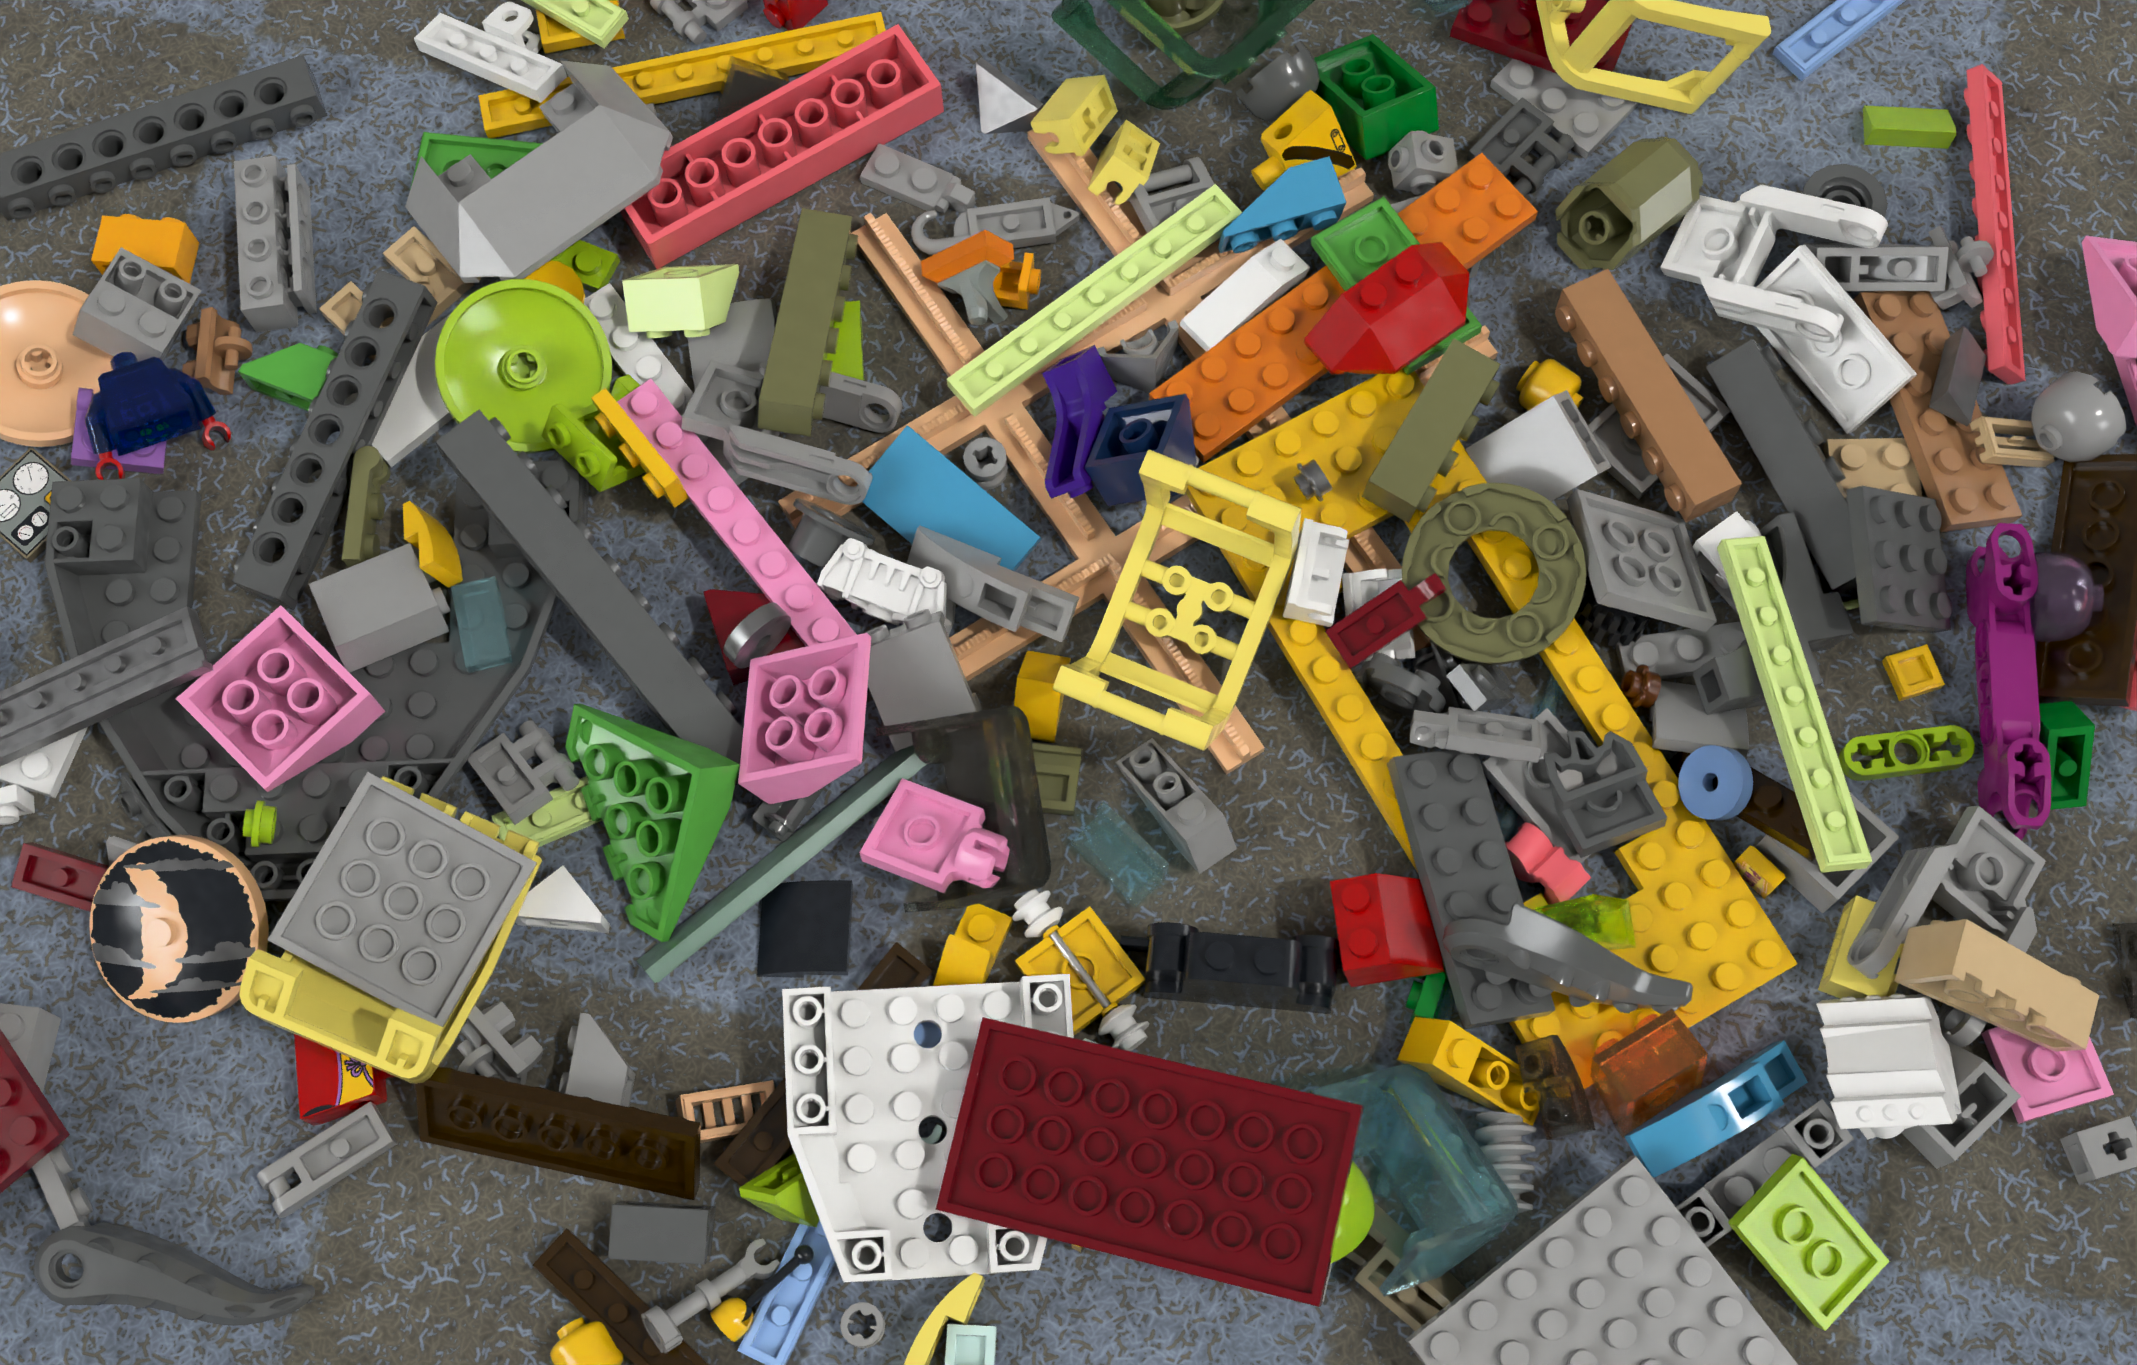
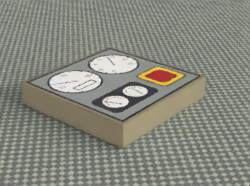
M32 447L0 476V537L30 563L46 549L52 482L71 481Z

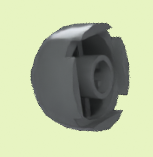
M1302 41L1295 44L1298 53L1291 56L1286 50L1253 76L1249 82L1254 88L1247 94L1242 88L1236 92V96L1255 117L1264 121L1275 122L1306 92L1312 90L1315 93L1318 89L1320 80L1318 65Z

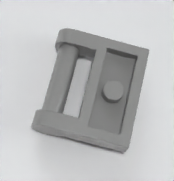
M1199 157L1184 160L1183 165L1151 173L1144 186L1139 184L1126 201L1131 202L1145 231L1148 233L1215 184ZM1186 181L1189 183V185L1150 196L1147 193Z

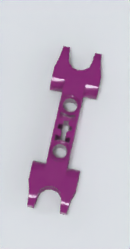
M1998 523L1988 536L1986 547L1978 546L1966 564L1967 614L1971 623L1976 627L1975 662L1979 728L1984 756V768L1979 773L1977 781L1979 806L1993 818L1998 811H2003L2006 820L2015 829L2014 835L2022 841L2028 829L2038 830L2043 826L2051 809L2050 756L2046 747L2039 742L2040 711L2034 630L2030 614V599L2037 591L2038 585L2037 565L2032 539L2022 524ZM2008 535L2015 538L2021 547L2020 554L2009 558L2002 548L1999 547L1998 539L2000 536ZM1985 558L1984 568L1980 572L1977 566L1978 560ZM2032 799H2034L2038 806V814L2034 818H2029L2030 804Z

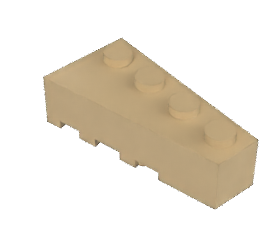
M1967 919L1949 922L1932 920L1930 925L1909 928L1894 981L2055 1052L2086 1050L2099 995L2082 986L2080 980L2056 971Z

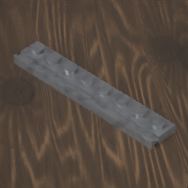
M186 606L1 691L0 766L212 671L213 666L206 657L208 649L197 611Z

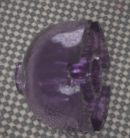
M2034 552L2038 585L2037 591L2030 599V614L2035 641H2064L2081 634L2089 626L2093 611H2102L2103 585L2094 584L2090 568L2075 556L2059 552Z

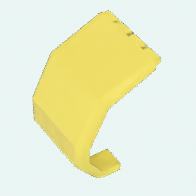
M382 776V780L413 796V788ZM421 793V801L455 818L457 807ZM467 811L462 815L460 819L462 823L537 862V865L444 1027L395 1008L285 950L281 958L257 949L251 955L240 986L239 995L241 1003L246 1010L265 1022L407 1082L415 1084L425 1082L433 1075L451 1049L497 965L541 865L542 859L536 855L540 843L511 830H508L503 841L497 838L501 828L500 825Z

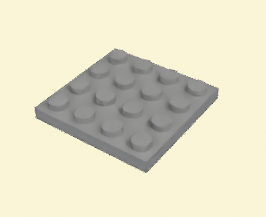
M367 772L267 940L395 1008L444 1027L534 871L537 862Z

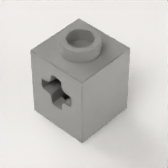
M2130 1116L2078 1131L2060 1139L2079 1185L2137 1167V1126H2134ZM2111 1144L2115 1153L2106 1154L2103 1145Z

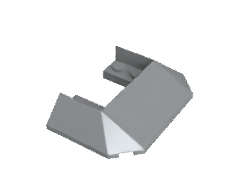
M561 61L573 84L539 106L545 118L558 133L492 179L471 154L452 165L439 176L436 175L423 157H420L405 208L464 283H480L481 277H500L502 281L524 279L659 185L663 173L660 163L664 151H669L673 136L611 66Z

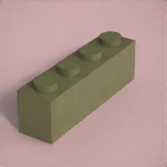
M1453 339L1368 480L1362 497L1408 523L1416 510L1425 513L1437 492V489L1432 487L1431 484L1437 474L1444 477L1447 476L1459 455L1452 450L1457 440L1460 438L1467 442L1480 419L1473 415L1479 403L1488 406L1495 395L1500 383L1494 380V377L1501 364Z

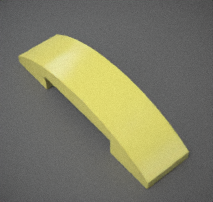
M977 1273L971 1274L952 1289L936 1306L916 1336L904 1365L930 1364L948 1319L961 1325L968 1324L985 1283L983 1276Z

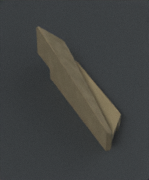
M1374 1202V1219L1368 1234L1359 1246L1345 1257L1361 1266L1356 1272L1354 1279L1416 1331L1467 1288Z

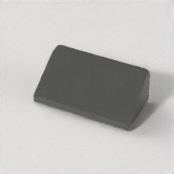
M1964 326L1945 340L1929 407L1968 426L1972 420L1986 355L1970 331Z

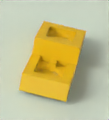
M408 501L404 503V539L419 549V568L448 588L462 582L459 554L447 529L437 519L413 502Z

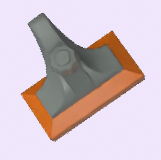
M983 230L922 260V276L937 283L938 287L952 294L962 295L968 321L971 325L985 324L988 317L995 324L1005 321L1008 315L994 293L993 282L1001 271L1000 267L1014 260L1013 244L987 230Z

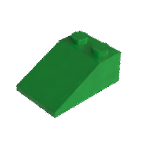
M1374 34L1314 58L1320 75L1316 93L1331 105L1346 142L1365 160L1384 155L1410 131H1425L1430 134L1439 130L1436 87Z

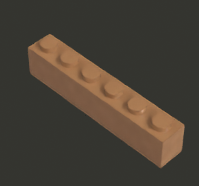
M1609 269L1562 289L1555 310L1557 322L1564 332H1570L1577 344V353L1581 362L1586 367L1592 368L1598 378V386L1603 398L1608 403L1612 402L1620 414V423L1625 434L1631 439L1634 438L1641 448L1642 459L1647 470L1652 475L1656 474L1663 484L1665 498L1669 506L1674 511H1679L1685 522H1688L1731 502L1742 484Z

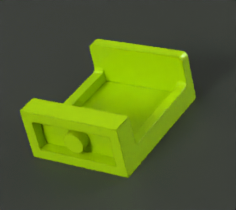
M627 374L616 379L611 395L618 401L639 387L640 384ZM561 403L552 406L541 436L599 492L646 473L640 465L633 469L618 449L622 442L616 435L609 439L600 429L593 418L599 414L595 404L570 413Z

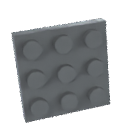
M1867 486L1846 489L1861 624L1931 633L1951 630L1950 615L1952 613V604L1946 592L1944 573L1947 568V561L1941 549L1939 529L1942 524V518L1936 506V499Z

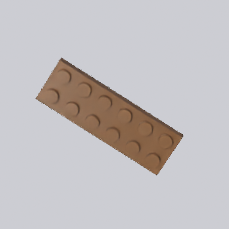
M1930 291L1860 292L1853 301L1917 373L1909 383L1890 399V403L1927 498L1936 499V506L1942 518L1940 531L1947 532L2015 522L2023 515L2002 464L1981 462L1979 455L1986 450L1984 447H1977L1975 438L1979 437L1981 433L1972 431L1970 424L1965 426L1929 407L1945 340L1950 337L1939 306L1934 301ZM1977 401L1971 422L1982 416Z

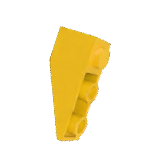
M1415 1017L1397 1058L1398 1061L1430 1081L1495 1112L1520 1115L1523 1118V1122L1532 1126L1548 1090V1085L1545 1081L1450 1020Z

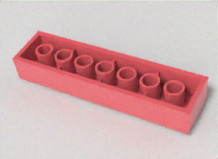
M899 24L675 144L670 147L669 151H664L660 163L663 173L659 185L621 210L620 213L655 268L659 269L874 151L878 143L884 145L943 113L941 84Z

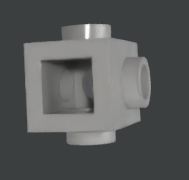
M1410 131L1388 152V165L1391 170L1394 189L1409 191L1415 195H1424L1458 170L1453 138L1432 135L1425 131Z

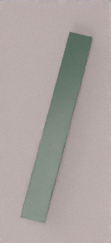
M933 737L894 752L672 932L669 941L659 942L637 960L639 965L654 983L660 982L894 792L902 778L905 780L910 779L942 753L943 747Z

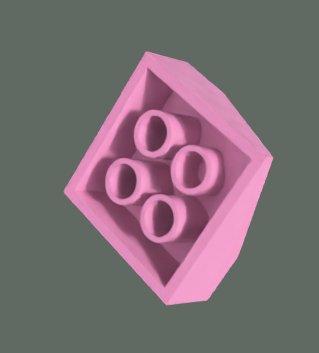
M281 605L213 665L212 671L200 676L176 698L267 792L350 744L385 712L376 699Z

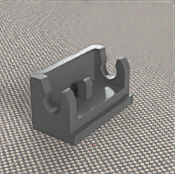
M619 1201L614 1203L611 1210L608 1259L706 1264L707 1256H711L716 1206Z

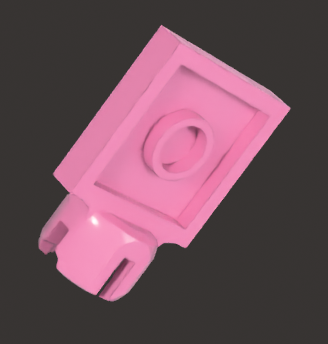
M902 778L859 853L862 862L945 893L947 887L957 880H963L981 888H992L1000 879V877L993 875L992 872L993 870L1004 872L1010 849L1007 846L1008 840L1005 836L982 828V824L986 819L983 808Z

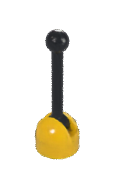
M808 1245L798 1246L794 1252V1257L747 1300L730 1298L721 1302L710 1312L713 1321L731 1341L736 1342L752 1325V1307L800 1264L810 1263L814 1256L813 1249Z

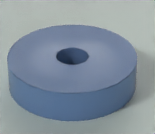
M1716 745L1700 747L1686 758L1681 767L1678 778L1679 794L1685 807L1699 818L1717 821L1731 819L1738 815L1750 800L1753 790V775L1750 765L1742 754L1732 748ZM1717 776L1718 786L1714 790L1712 783L1713 779Z

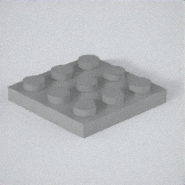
M1579 489L1572 493L1567 499V504L1576 534L1584 550L1586 568L1598 604L1707 632L1717 622L1683 519Z

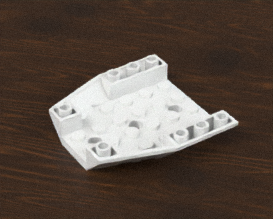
M1070 974L1022 976L1020 982L831 992V986L782 989L787 1133L843 1283L1039 1270L1047 1242L1046 1237L935 1209L982 1017L1074 1038ZM931 1022L939 1027L941 1040L936 1046L924 1048L915 1041L914 1030L921 1023ZM936 1117L943 1121L946 1126V1136L940 1143L928 1144L921 1139L918 1128L924 1119ZM932 1214H942L951 1223L950 1236L942 1242H933L924 1234V1222Z

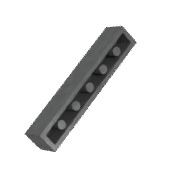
M1751 339L1709 364L1706 368L1788 513L1794 512L1799 528L1805 536V543L1831 589L1843 595L1857 587L1847 494L1840 484V481L1846 479V476L1833 456L1826 459L1818 445L1825 440L1812 419L1803 420L1797 409L1803 405V402L1791 382L1783 385L1776 371L1780 370L1782 365L1771 347L1767 346L1763 349Z

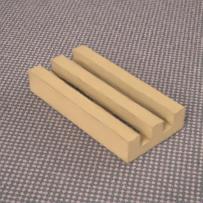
M1981 416L1970 423L1972 431L1981 433L1979 437L1975 438L1977 447H1984L1986 450L1979 455L1982 463L2040 468L2055 462L2054 456L2044 450L2037 440H2030L2024 437L2035 436L2031 421ZM1994 433L2011 434V435H2022V436H2013V437H2011V438H2008V437H1997V436H1995Z

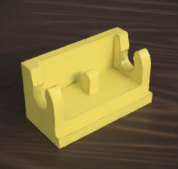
M1105 75L1065 79L1030 123L1034 133L1046 134L1047 132H1052L1059 139V142H1049L1044 148L1045 151L1052 154L1075 153L1076 156H1083L1118 112Z
M1125 120L1100 153L1088 190L1098 196L1106 189L1109 182L1116 181L1121 184L1123 190L1117 194L1115 204L1124 203L1139 184L1144 186L1148 181L1160 143L1128 120Z

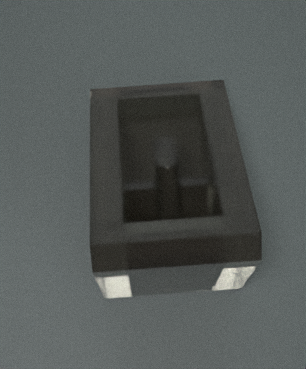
M730 56L714 111L716 122L790 83L791 81L787 73Z

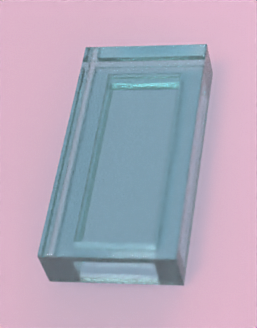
M492 576L451 586L464 663L468 672L471 673L512 663L510 641L499 582L496 577Z

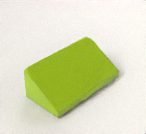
M1866 105L1863 107L1864 145L1948 149L1956 137V127L1948 109Z

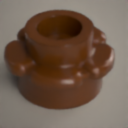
M1641 664L1636 668V671L1629 670L1624 675L1621 691L1632 707L1642 706L1649 708L1658 698L1661 688V677L1658 673L1649 671L1647 665Z

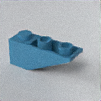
M1330 156L1289 167L1223 230L1218 245L1219 252L1223 253L1233 250L1234 253H1242L1254 248L1261 241L1272 238L1275 242L1279 239L1284 241L1295 236L1300 230L1311 227L1314 230H1323L1334 225L1341 217L1346 200Z

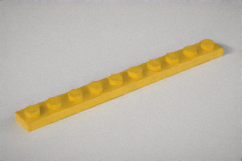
M876 12L612 68L645 104H659L807 73L886 31L882 13ZM566 77L541 103L510 89L478 95L487 137L496 138L552 126L545 118L539 106L573 84L570 77Z

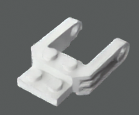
M1759 185L1741 194L1740 200L1735 203L1700 195V199L1686 213L1660 268L1666 276L1703 285L1719 317L1817 342L1832 343L1835 341L1844 321L1841 314L1838 313L1836 316L1823 308L1804 304L1801 298L1754 287L1776 241V231L1778 229H1786L1864 248H1875L1879 246L1888 227V222L1879 213L1865 207L1766 185Z

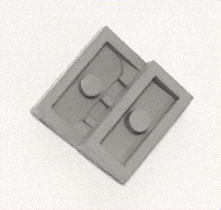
M767 298L731 303L726 322L711 327L709 335L687 337L694 390H696L710 360L751 372L760 370L761 363L768 361L776 326L777 312L774 300Z
M1661 681L1658 698L1649 707V721L1653 722L1652 748L1692 753L1700 747L1716 745L1732 748L1746 758L1749 752L1746 708L1707 715L1697 685Z

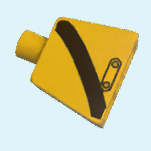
M1309 90L1262 133L1261 141L1269 158L1252 169L1251 173L1259 187L1265 191L1289 167L1330 156L1337 177L1353 170L1357 165L1331 105L1312 90Z

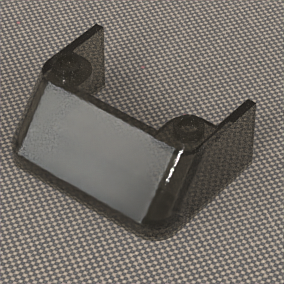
M1004 706L875 727L877 737L911 732L915 753L922 762L926 764L943 763L948 796L983 808L986 819L982 824V828L1005 836L1008 840L1007 846L1010 849L1004 872L996 870L992 872L993 875L1000 877L999 881L992 888H981L963 880L953 881L947 887L945 893L936 890V896L903 903L905 913L958 909L1038 889L1047 883L1051 874L1050 853L1029 723L1026 715L1020 708Z

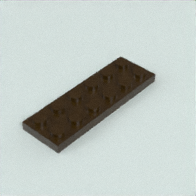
M2102 454L2090 461H2064L2036 649L2039 703L2073 701L2076 705L2129 707L2137 651V454Z
M438 1067L428 1080L415 1084L421 1142L695 1200L700 1185V1122L644 1111L635 1107H625L597 1101L589 1097H578L550 1091L542 1087L508 1082L495 1077L466 1073L448 1067Z

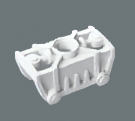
M852 538L847 539L843 545H840L822 569L817 582V586L823 593L827 594L828 598L836 601L845 599L851 602L852 609L858 610L861 608L863 613L897 626L900 623L905 624L904 618L925 609H929L930 614L939 611L943 612L945 617L944 626L948 636L954 625L956 603L946 598L947 583L944 582L945 576L941 571L929 566L920 569L869 549L863 542Z

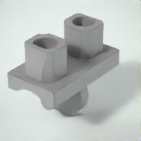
M1941 226L1929 231L1928 233L1933 243L1928 246L1949 247L1946 271L1948 275H1946L1945 291H1930L1934 301L1942 310L1963 300L1971 308L1982 303L1983 299L1970 272H1974L1976 277H1981L1987 273L1986 265L1989 264L1994 256L1990 243L1980 240L1974 241L1971 236H1968L1960 241L1962 248L1959 249L1955 241L1948 240Z
M502 1001L483 1011H480L475 1005L461 1031L467 1040H464L457 1047L459 1052L465 1057L459 1065L458 1071L476 1075L479 1073L480 1076L495 1078L499 1075L504 1081L524 1085L527 1073L542 1059L543 1048L528 1033L512 1045L505 1040L502 1035L515 1027V1018Z

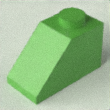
M298 343L244 363L238 372L252 390L308 411L312 400L320 395L326 382L327 368L330 362L338 357V353L326 346L319 345L316 349Z

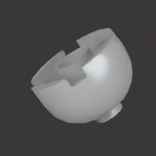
M2078 371L2065 373L2053 381L2035 400L2030 416L2033 433L2038 444L2058 459L2067 462L2093 460L2118 444V438L2125 433V415L2118 399L2111 391L2103 394L2093 384L2099 380L2092 375Z

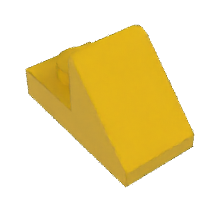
M970 900L955 934H949L933 986L986 983L1012 925V917Z

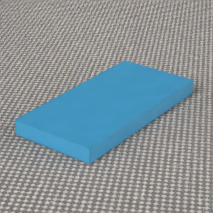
M908 425L868 471L872 473L873 479L862 502L911 544L913 543L917 528L923 526L1002 558L1000 566L1015 571L1042 540L1040 536Z

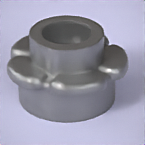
M1314 459L1303 466L1301 463H1298L1297 468L1300 473L1293 478L1307 500L1315 496L1318 501H1323L1322 496L1333 489L1325 474Z

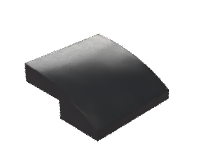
M852 880L780 883L762 898L757 977L804 978V975H848L853 900Z

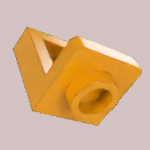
M1025 252L1023 263L1010 261L1000 267L1001 271L994 279V293L1001 306L1028 310L1030 295H1038L1041 269H1035L1034 253Z

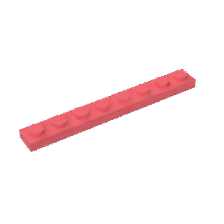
M1981 64L1966 70L1968 87L1964 89V99L1970 113V124L1967 125L1966 131L1973 153V160L1969 163V170L1975 182L1976 197L1972 199L1973 212L1978 221V234L1975 236V241H1987L1994 252L1993 259L1986 265L1987 273L1977 277L1984 302V310L1980 313V320L1986 332L1987 349L1983 352L1986 355L1985 366L1987 370L2006 384L2013 385L2026 380L2002 81Z

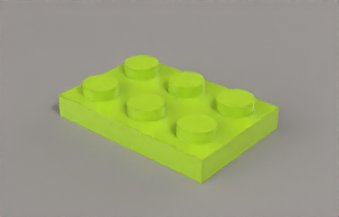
M1792 1154L1727 1222L1811 1323L1824 1331L1831 1326L1890 1262L1803 1157Z

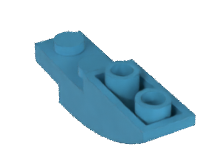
M1785 1040L1776 1041L1707 1087L1694 1089L1624 1137L1634 1155L1640 1160L1650 1175L1655 1178L1710 1150L1784 1105L1782 1099L1808 1083Z

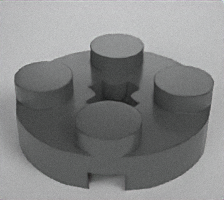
M1378 652L1374 653L1371 661L1363 663L1356 679L1365 693L1368 687L1379 693L1375 701L1378 704L1409 719H1412L1414 710L1433 713L1442 712L1446 700L1437 690L1441 682L1432 674L1422 670H1416L1413 674L1398 667V662L1390 656Z

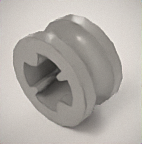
M858 1302L845 1310L841 1318L840 1329L843 1337L851 1345L857 1348H869L875 1346L882 1339L886 1323L883 1314L876 1306L866 1302ZM859 1312L866 1318L874 1315L876 1319V1326H870L874 1333L866 1339L860 1333L852 1335L850 1331V1325L856 1324L852 1318Z

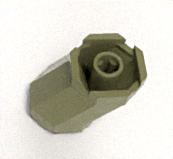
M1642 138L1633 142L1585 182L1576 185L1555 209L1556 221L1560 220L1561 232L1557 233L1558 246L1579 269L1603 268L1602 270H1614L1622 266L1667 228L1678 223L1700 199L1699 189L1703 185V174L1698 169V162L1675 138Z

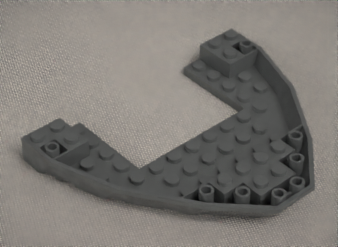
M567 460L533 461L539 470V473L535 475L536 479L545 489L552 485L566 502L567 507L563 509L565 514L573 523L580 519L587 526L589 482ZM141 478L52 482L44 564L69 660L186 606L189 608L193 607L201 495L197 490L153 492ZM456 479L454 543L460 558L463 581L451 588L449 642L420 643L350 672L385 710L378 719L350 744L267 792L176 700L199 677L99 722L156 815L176 835L202 837L223 846L242 861L256 880L264 902L291 901L367 772L380 779L382 776H385L413 788V796L420 799L421 793L440 799L531 672L559 598L461 479ZM324 647L344 667L335 647ZM206 652V657L213 666L227 652ZM257 800L265 801L266 806L277 807L275 835L272 844L261 843L260 847H252L251 837H243L244 816L246 809H255Z

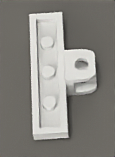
M513 2L503 3L482 22L485 31L439 13L414 37L419 51L540 103L567 77L561 63L537 54L542 48L540 35L527 31L534 19L530 9ZM510 16H518L513 21H505Z

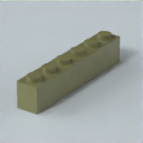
M805 208L801 210L759 397L758 428L810 437L814 419L822 420L826 394L820 393L821 386L829 387L833 361L826 360L827 354H836L839 328H833L834 321H843L846 297L840 296L841 290L849 291L852 266L846 265L847 259L855 260L858 235L851 234L852 216Z

